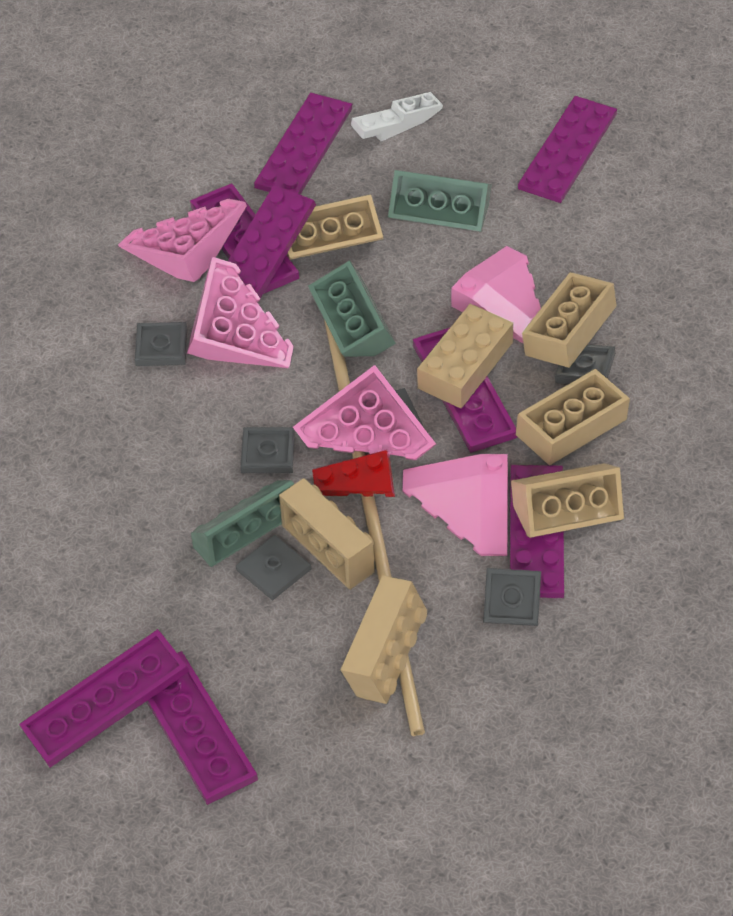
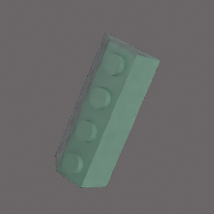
M395 170L388 217L482 231L489 206L492 184Z
M350 260L308 285L344 357L376 356L396 344L361 275Z
M277 480L270 485L264 486L256 494L241 500L231 509L221 512L208 523L198 526L191 532L193 548L210 567H213L281 525L279 495L293 486V481Z

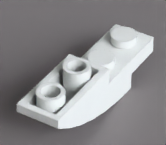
M431 92L392 101L391 109L352 118L351 126L362 139L376 136L380 141H384L424 123L439 112L443 105Z

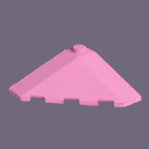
M226 199L220 201L221 206L209 210L206 207L190 211L187 218L175 221L174 217L157 222L156 228L143 231V228L133 230L118 246L178 279L195 282L209 269L212 257L216 258L247 205L243 201Z
M506 246L466 272L451 288V307L463 312L469 304H472L513 322V338L523 343L522 332L541 309L539 299L535 297V285L532 274L528 271L527 265H529L527 256Z
M212 257L187 354L215 361L289 368L294 347L290 340H283L277 331L279 325L269 311L264 313L257 303L260 298L250 284L245 286L238 276L241 273L235 263Z
M375 365L293 426L307 447L313 449L326 447L333 448L334 451L354 453V451L369 452V454L387 450L389 456H404L405 459L417 460L436 445Z
M479 454L403 470L402 491L409 498L413 495L423 503L421 507L435 519L439 516L448 524L447 529L461 540L466 538L475 546L473 550L480 556H507V454Z

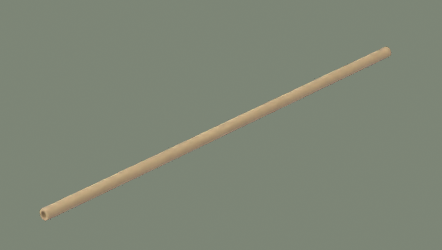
M324 319L340 392L350 384L346 361ZM354 451L352 453L353 459L365 456V452ZM361 494L368 532L374 541L375 565L380 582L382 576H392L374 494L373 497H363ZM407 656L406 667L400 672L399 680L411 735L418 736L423 735L425 730L409 656Z

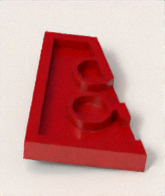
M387 450L312 469L314 485L320 489L323 496L362 494L363 497H373V494H385L386 497H395L390 456Z

